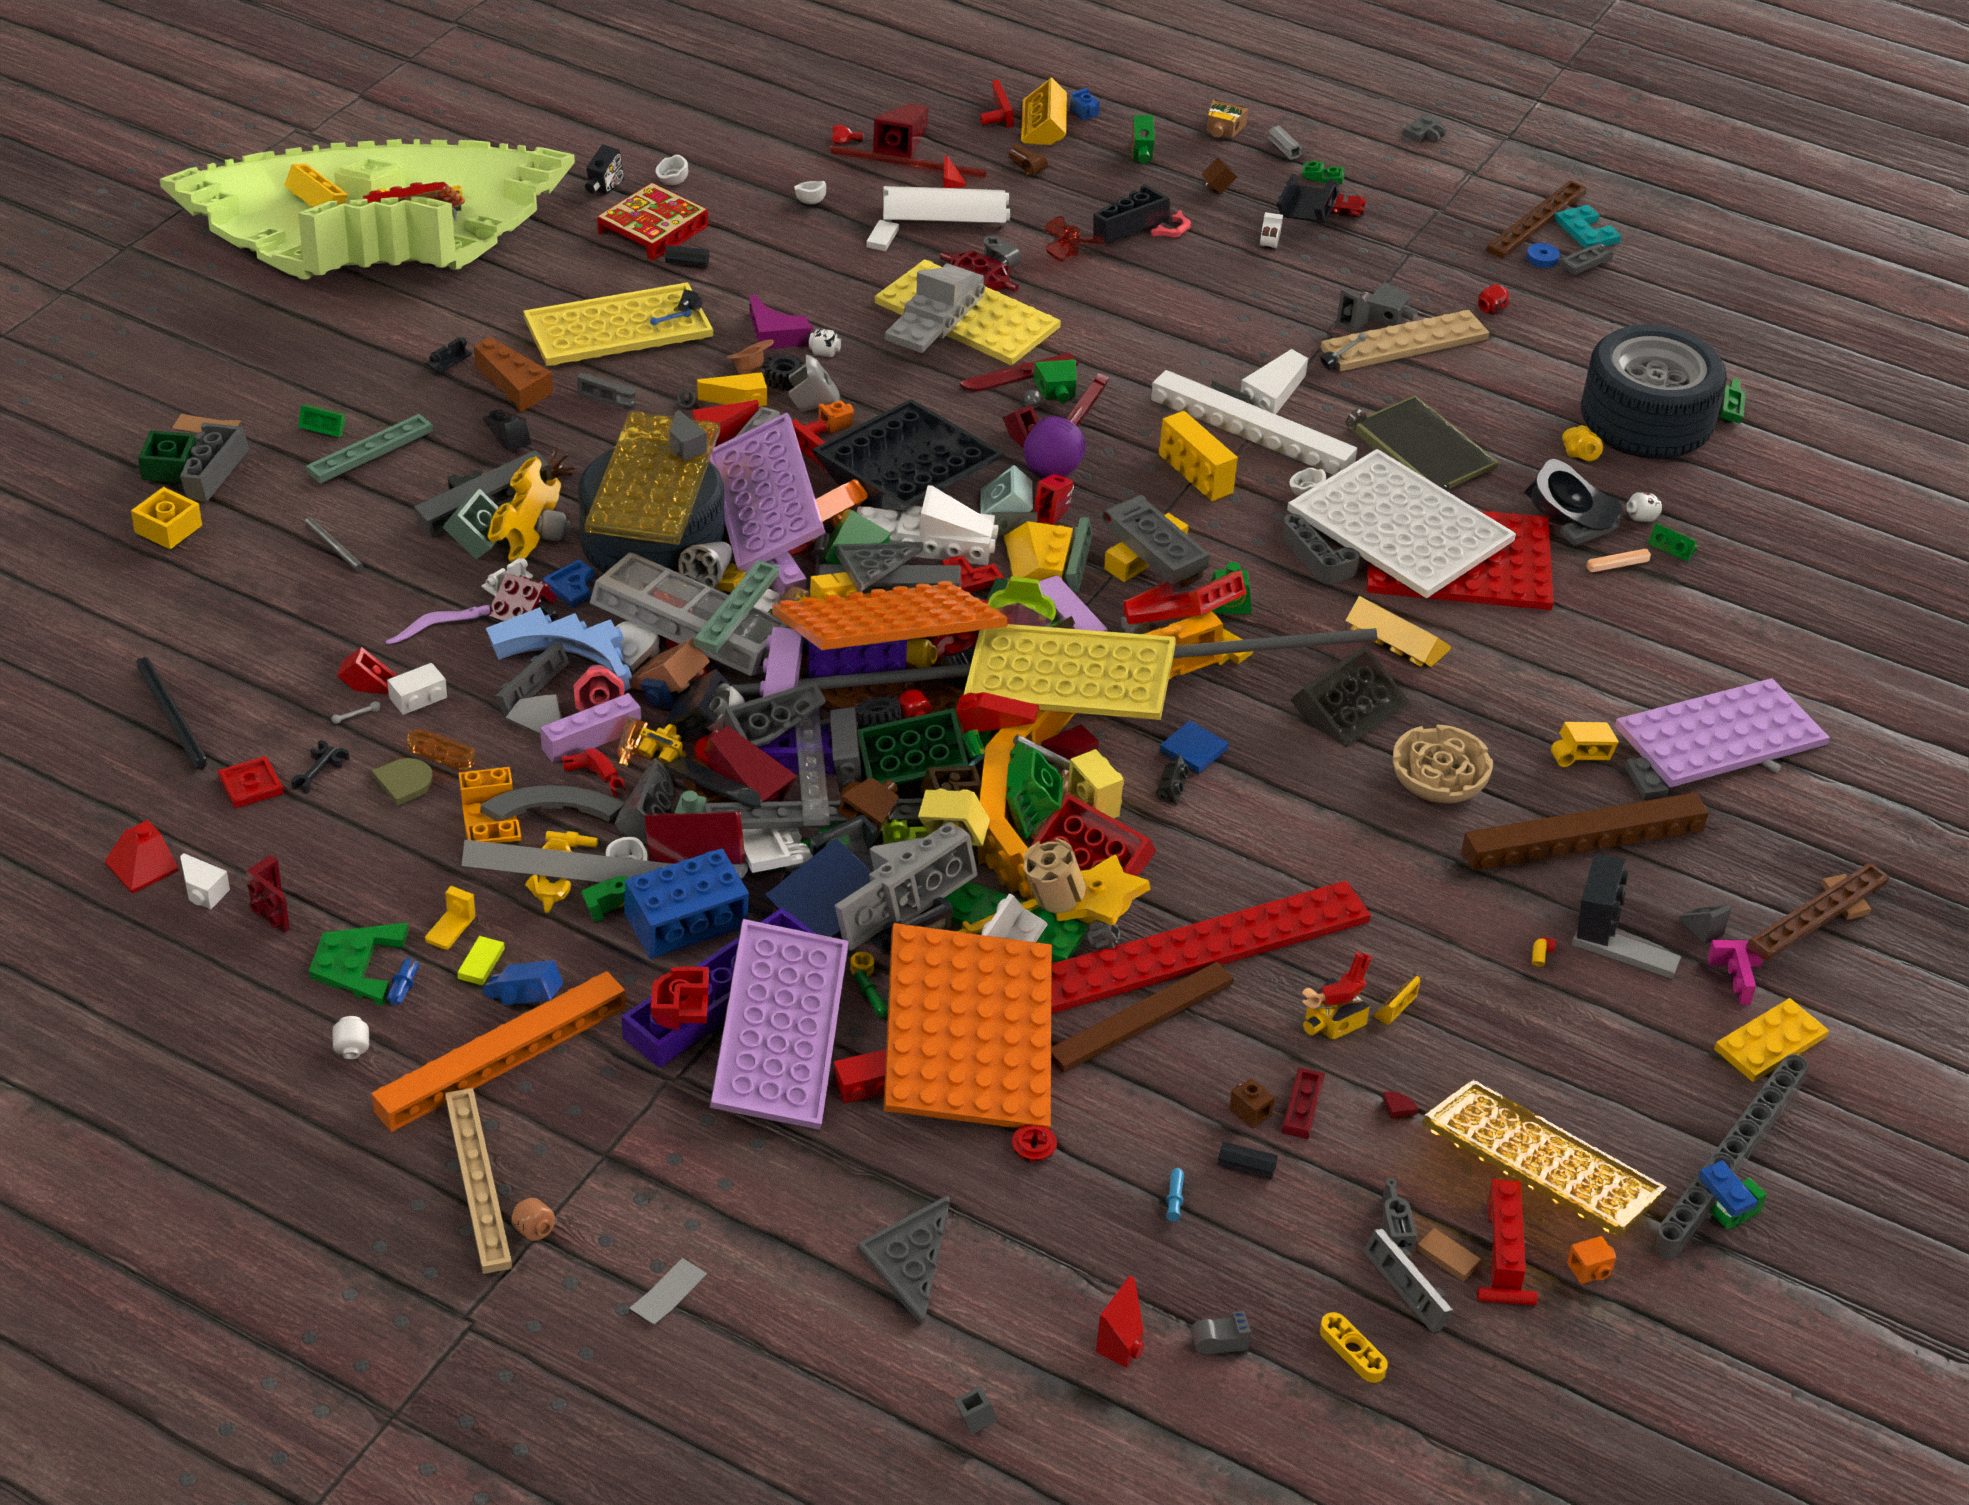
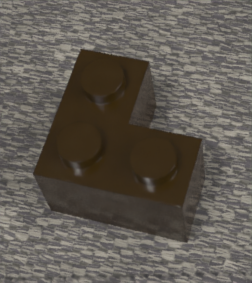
M976 766L928 767L920 788L923 797L926 790L945 789L947 791L969 790L978 796L982 783Z

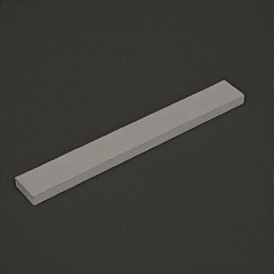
M464 840L461 866L603 882L618 876H625L630 879L635 875H642L660 867L673 864Z

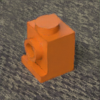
M842 400L826 406L823 403L819 404V419L825 421L827 431L830 434L853 426L854 409L851 404H845Z

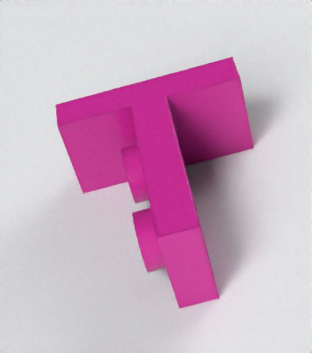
M1712 940L1707 957L1709 966H1728V973L1733 976V991L1738 995L1740 1005H1751L1756 989L1751 966L1761 967L1763 959L1746 947L1748 941Z

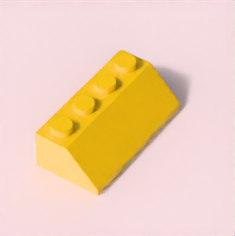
M1052 77L1023 99L1021 141L1023 143L1052 145L1054 142L1062 140L1066 135L1067 92Z
M1361 596L1358 597L1345 620L1352 625L1351 630L1376 628L1377 640L1373 642L1381 646L1384 642L1391 646L1390 651L1401 657L1403 653L1411 656L1409 661L1422 667L1423 663L1432 667L1451 649V646L1440 638Z

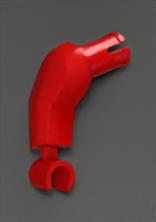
M586 748L584 753L562 756L565 772L587 768L591 772H595L605 784L609 782L610 790L614 797H618L616 788H623L624 792H626L624 780L617 777L618 772L611 761L598 749Z

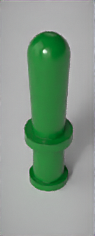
M865 970L857 971L853 977L861 986L860 991L862 995L868 998L879 1018H886L888 1016V1007L877 993L876 985L869 981Z

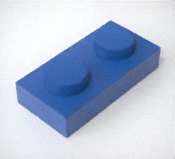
M1723 1160L1700 1170L1699 1179L1732 1218L1756 1207L1758 1201Z

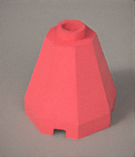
M602 665L590 666L574 684L575 708L579 711H584L624 695L623 680Z

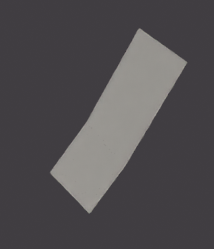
M682 1258L647 1294L629 1309L649 1322L656 1324L707 1273Z

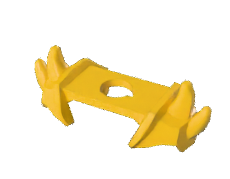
M559 838L550 839L542 847V849L572 852L567 841ZM533 875L525 883L533 895L543 902L545 913H549L554 902L563 900L571 890L570 881L561 877L555 883H549L546 876L540 875L538 883V876Z

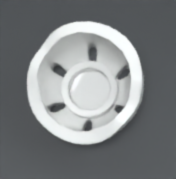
M680 155L664 158L656 167L657 177L665 185H678L688 176L687 160Z
M809 181L794 186L796 197L804 204H817L826 195L825 181Z
M1307 468L1291 477L1290 487L1293 493L1299 497L1325 481L1326 473L1322 469Z
M635 837L617 839L611 842L606 849V856L647 861V851L643 843Z

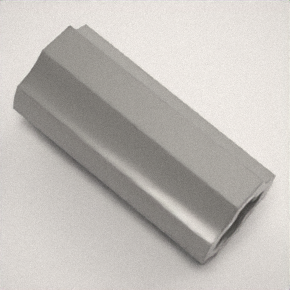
M1281 126L1272 127L1268 131V139L1290 160L1298 159L1302 154L1303 147Z

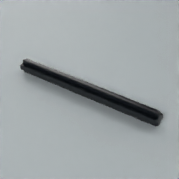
M145 656L142 659H137L138 670L193 765L197 769L206 767L208 762L205 753L150 659Z

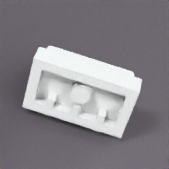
M1009 894L1006 899L1001 900L998 904L997 913L993 919L984 925L982 935L1036 942L1048 924L1043 919L1026 910L1013 895Z

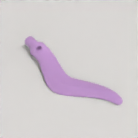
M489 605L475 606L461 611H438L425 614L400 634L386 640V644L405 640L435 623L479 618V616L488 615L490 613Z

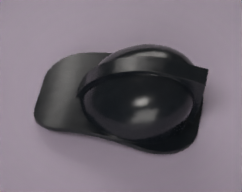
M1556 459L1548 460L1536 478L1524 491L1532 499L1534 506L1547 517L1559 521H1574L1592 530L1611 528L1623 509L1618 501L1597 490L1571 466Z

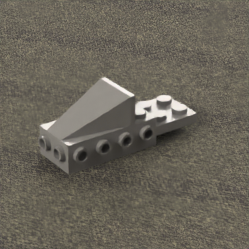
M948 263L942 268L919 270L917 272L916 294L910 301L906 302L904 314L885 332V340L923 353L937 337L943 339L983 297L985 285H983L984 276Z
M948 822L927 837L870 848L874 871L869 874L871 882L835 905L842 939L849 941L848 949L852 951L882 931L884 925L891 922L896 923L900 920L904 924L931 907L933 899L946 897L976 877L978 874L970 834L964 829Z

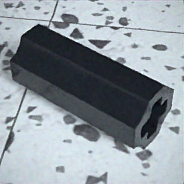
M667 245L665 263L707 268L710 251L707 249Z
M1223 1141L1217 1165L1273 1179L1278 1155Z

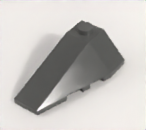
M814 681L726 708L723 728L729 726L758 747L770 743L825 704L826 700Z
M656 758L647 767L620 810L615 822L617 829L622 835L638 838L645 844H647L645 815L675 813V807L671 805V798L674 796L673 775Z

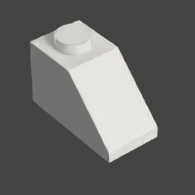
M183 853L180 858L189 901L211 910L230 890L227 871Z

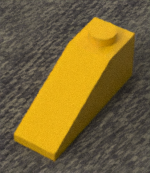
M762 373L697 379L698 400L725 405L758 400L759 406H767V386Z

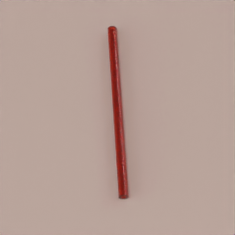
M831 146V153L933 170H944V163ZM954 165L960 174L986 178L987 170Z

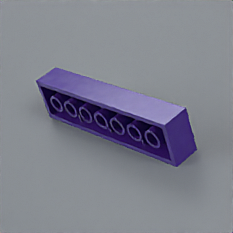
M783 908L760 922L816 934ZM739 937L695 966L709 967L707 1023H680L679 1030L661 1026L652 1017L651 997L622 1015V1038L660 1068L724 1024Z

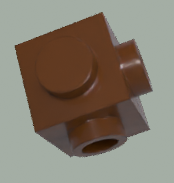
M1219 157L1201 174L1206 180L1204 184L1211 191L1215 189L1220 194L1237 178L1232 169Z
M1250 1078L1243 1084L1240 1083L1233 1088L1229 1109L1253 1129L1272 1116L1275 1097L1264 1086Z

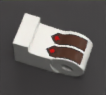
M1265 212L1260 246L1277 248L1283 215Z

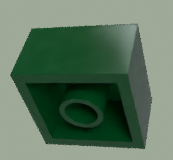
M150 430L138 457L141 480L182 483L180 476L187 459L191 458L192 447H195L197 444L196 435Z

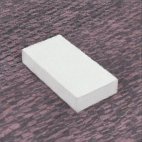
M879 220L867 240L866 247L886 251L899 230V224Z

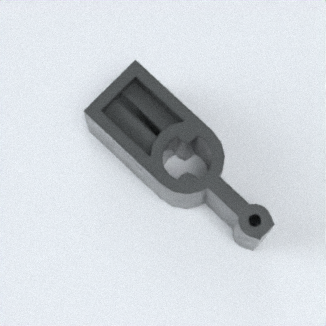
M1387 1178L1382 1202L1385 1205L1381 1219V1228L1398 1247V1243H1400L1401 1247H1405L1413 1254L1417 1232L1410 1205L1405 1199L1397 1196V1181L1394 1178Z

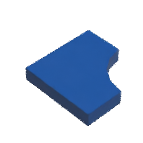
M578 559L542 578V580L551 586L550 590L573 608L591 598V591L587 588V584L595 575L591 567Z

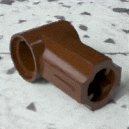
M1018 143L1013 145L1009 151L1008 158L1022 166V170L1027 176H1032L1048 167L1047 158L1043 153L1034 154Z

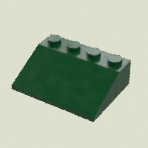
M955 708L857 729L867 779L873 778L880 784L890 780L897 786L923 780L928 767L969 766Z

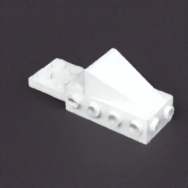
M927 486L923 507L913 505L902 511L860 506L857 509L858 514L891 532L890 543L923 542V551L914 557L945 560L964 555L970 564L988 565L990 553H994L995 539L998 536V525H994L995 515L979 514L933 486Z

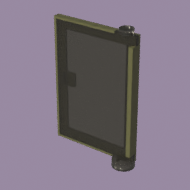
M1416 395L1368 416L1361 409H1355L1346 419V426L1372 448L1382 451L1447 492L1459 484L1498 467L1499 462Z

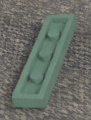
M1081 517L1078 527L1074 529L1075 540L1071 541V555L1067 557L1068 568L1064 570L1063 574L1064 583H1068V587L1074 593H1079L1093 536L1089 517Z

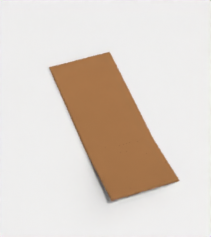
M181 414L172 429L201 433L203 422L238 426L242 420H216Z

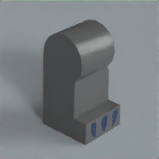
M1245 1311L1233 1312L1232 1317L1202 1319L1195 1322L1190 1328L1198 1353L1215 1354L1248 1350L1251 1330Z

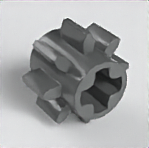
M1099 920L1093 921V924L1090 925L1091 930L1087 933L1092 947L1095 949L1100 947L1102 949H1114V945H1117V940L1120 939V930L1117 924L1109 925Z

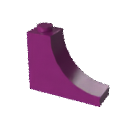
M749 295V314L757 343L770 339L774 340V343L766 349L809 346L810 335L814 332L813 325L809 324L807 316H793L776 312L765 306L760 301L758 295Z

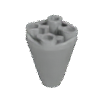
M726 542L692 545L680 554L678 564L680 574L714 588L721 581L732 558V548Z

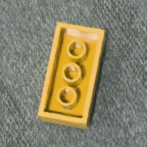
M1185 411L1163 418L1159 455L1211 501L1232 494L1238 457Z

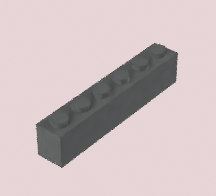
M534 450L414 506L418 524L431 538L446 532L443 528L444 524L462 502L479 488L499 507L513 500L516 491L510 486V481L514 473L526 460L535 456L540 459L542 463L540 477L543 483L552 480L550 465L537 450Z
M820 564L819 575L831 574L833 576L834 573L846 572L842 565ZM901 565L864 589L862 593H871V590L874 589L892 591L894 587L898 586L916 588L917 584L933 586L938 585L940 581H951L955 586L961 587V566Z

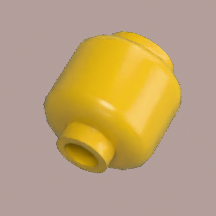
M910 639L907 641V662L918 668H929L936 663L937 649L935 645H932L931 641L928 639Z

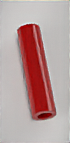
M1478 1287L1477 1301L1537 1305V1291Z

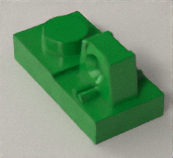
M301 405L298 427L342 437L346 421L345 414L309 405Z

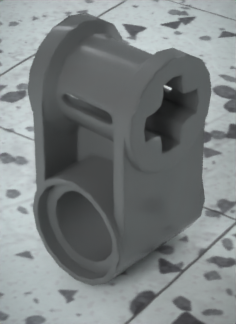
M996 236L984 238L983 244L985 249L982 253L983 255H988V257L1006 264L1010 268L1021 261V253L1015 246L1002 241Z

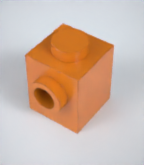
M1599 1236L1573 1244L1567 1264L1580 1284L1594 1280H1604L1612 1274L1616 1254L1614 1249L1608 1246L1604 1238Z

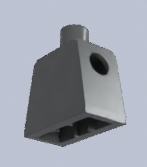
M1385 282L1367 300V303L1370 305L1368 320L1391 326L1398 325L1404 318L1415 321L1418 310L1410 307L1412 297L1409 294Z

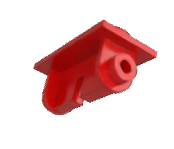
M1340 194L1330 214L1345 212L1348 213V216L1359 217L1364 215L1365 209L1361 207H1365L1366 199H1362V196L1348 195V201L1343 202L1344 194Z

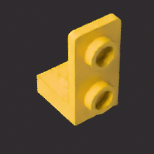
M450 886L445 892L446 913L425 936L426 943L444 950H448L476 917L474 894Z

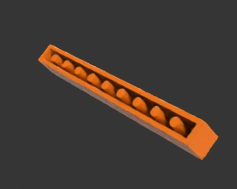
M608 971L592 977L583 984L569 989L556 998L546 1001L544 1004L523 1013L519 1017L498 1026L496 1029L475 1038L459 1048L453 1049L446 1055L428 1062L426 1065L405 1074L392 1083L380 1087L371 1093L373 1112L393 1132L446 1104L445 1093L469 1088L474 1089L626 1009L625 989Z

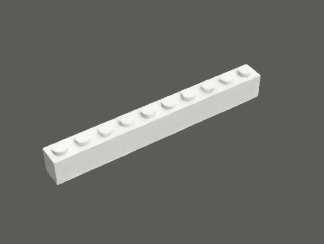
M1165 370L1153 382L1152 401L1179 412L1185 411L1191 417L1315 468L1322 469L1332 475L1355 463L1357 447Z

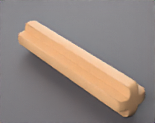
M1640 549L1593 558L1587 561L1586 568L1589 572L1593 573L1645 563L1650 560L1651 554L1648 549Z

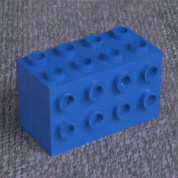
M723 848L706 852L691 859L682 860L673 865L660 867L642 875H635L625 880L624 914L649 959L741 929L743 919L747 920L749 893Z

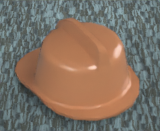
M770 339L753 344L739 353L727 356V359L733 360L740 375L756 373L764 363L763 350L771 346L774 340Z

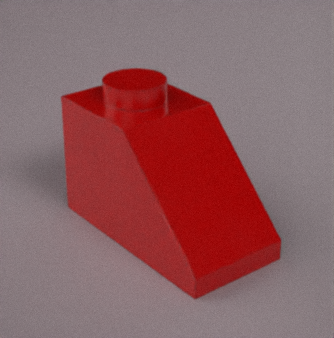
M360 647L342 661L337 674L338 678L355 691L388 695L387 680L397 676L363 647Z

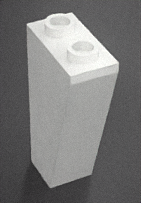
M1291 349L1242 379L1240 392L1250 395V400L1254 402V406L1277 414L1306 376L1308 358Z

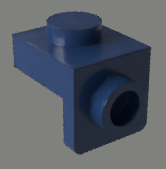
M644 678L640 684L650 706L670 709L679 695L677 691L670 693L665 681Z

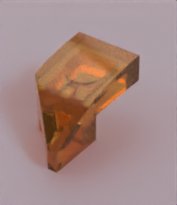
M628 716L620 739L618 763L627 766L634 753L640 754L639 747L637 746L641 739L640 732L643 727L646 728L648 723Z

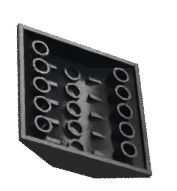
M912 399L812 449L814 456L839 486L854 479L858 480L868 494V498L863 502L864 504L877 509L905 510L924 500L928 485L941 491L1004 457L1002 451Z

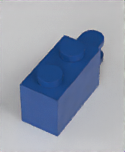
M554 960L508 965L501 974L493 975L489 983H486L483 987V993L489 998H501L503 1005L550 1001L562 986L563 980Z

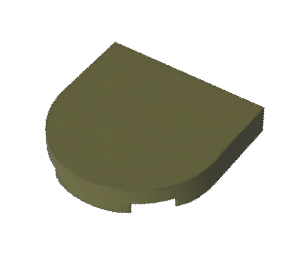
M414 758L399 759L372 770L373 778L397 806L428 792L429 786L433 781L430 766Z

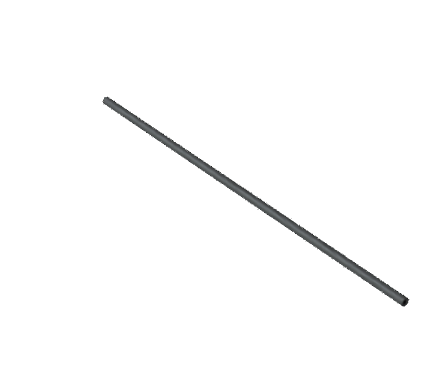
M1377 629L1175 646L1173 658L1376 641ZM971 664L804 678L798 680V686L815 681L819 689L966 677L969 675ZM761 682L731 685L741 696L760 695Z

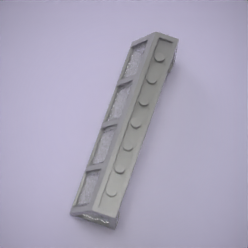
M628 553L596 580L590 604L681 644L696 637L729 595L637 554ZM753 607L717 653L704 649L701 650L705 656L753 676L763 673L764 659L769 658L770 651L766 648L767 637L772 635L773 627L789 628V626L774 615Z

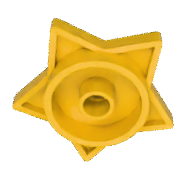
M1113 855L1092 869L1081 871L1086 885L1083 899L1081 902H1076L1077 905L1072 910L1055 913L1057 921L1077 918L1082 922L1093 924V921L1099 920L1109 925H1115L1118 917L1129 909L1132 900L1150 890L1149 880L1124 873L1117 856Z

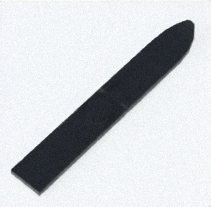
M681 756L663 764L667 770L689 779L703 788L710 789L743 805L755 809L761 808V797L754 789Z

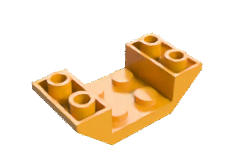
M510 767L459 772L467 840L499 844L521 841L519 821L516 815L505 821H495L480 812V806L483 803L513 790Z

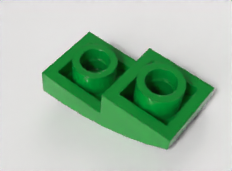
M1317 161L1304 163L1302 177L1325 184L1328 179L1336 180L1337 184H1343L1344 167L1332 166L1324 168V162Z

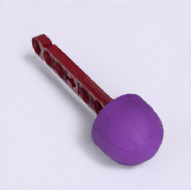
M1099 372L1067 419L1052 416L1043 418L1035 424L1024 442L1026 464L1033 473L1042 478L1052 474L1065 477L1076 469L1086 451L1085 439L1078 426L1103 392L1109 380L1108 376Z

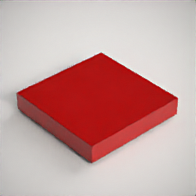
M267 756L217 770L218 778L234 808L284 794L283 786Z

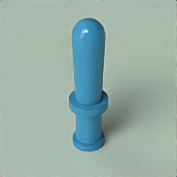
M1175 1168L1170 1173V1192L1166 1198V1203L1169 1205L1166 1218L1173 1222L1180 1219V1206L1183 1205L1181 1194L1184 1172L1180 1168Z

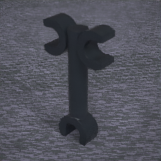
M319 740V750L310 749L311 758L317 761L304 775H296L292 778V789L295 790L298 786L302 785L303 793H309L311 791V781L330 761L335 768H342V759H350L349 751L344 748H329L326 741Z

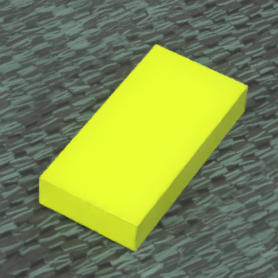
M479 936L457 972L458 979L484 985L505 949L504 942Z

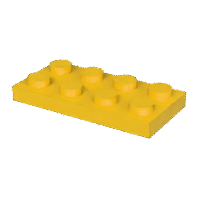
M1788 998L1717 1041L1714 1050L1754 1083L1777 1069L1787 1055H1799L1827 1038L1829 1030L1791 998Z

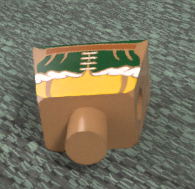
M1213 99L1208 114L1207 132L1216 138L1221 136L1233 138L1246 126L1248 108Z

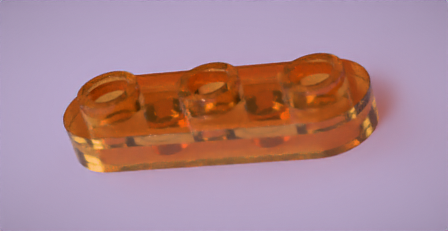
M424 729L413 730L407 735V747L416 754L461 770L472 767L476 762L475 750L463 743Z

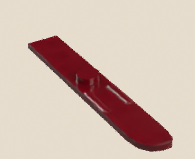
M1069 352L961 381L960 386L970 391L986 390L1034 377L1035 362L1075 360L1076 366L1078 362Z

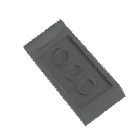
M1138 495L1102 511V521L1108 528H1111V533L1171 585L1208 569L1210 554L1152 506L1143 495Z

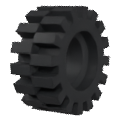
M782 353V356L775 354V358L769 357V360L765 361V382H767L768 386L772 385L773 389L779 387V390L786 388L787 391L790 390V387L794 388L789 381V375L804 365L803 361L799 360L797 356L793 358L792 354L786 356V353Z
M879 696V699L873 697L870 701L866 699L864 703H859L855 708L859 729L902 720L900 703L895 697L887 696L884 698V696Z

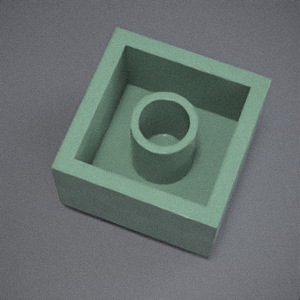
M479 488L462 502L444 524L443 528L477 560L496 543H492L489 540L488 532L491 520L499 507Z

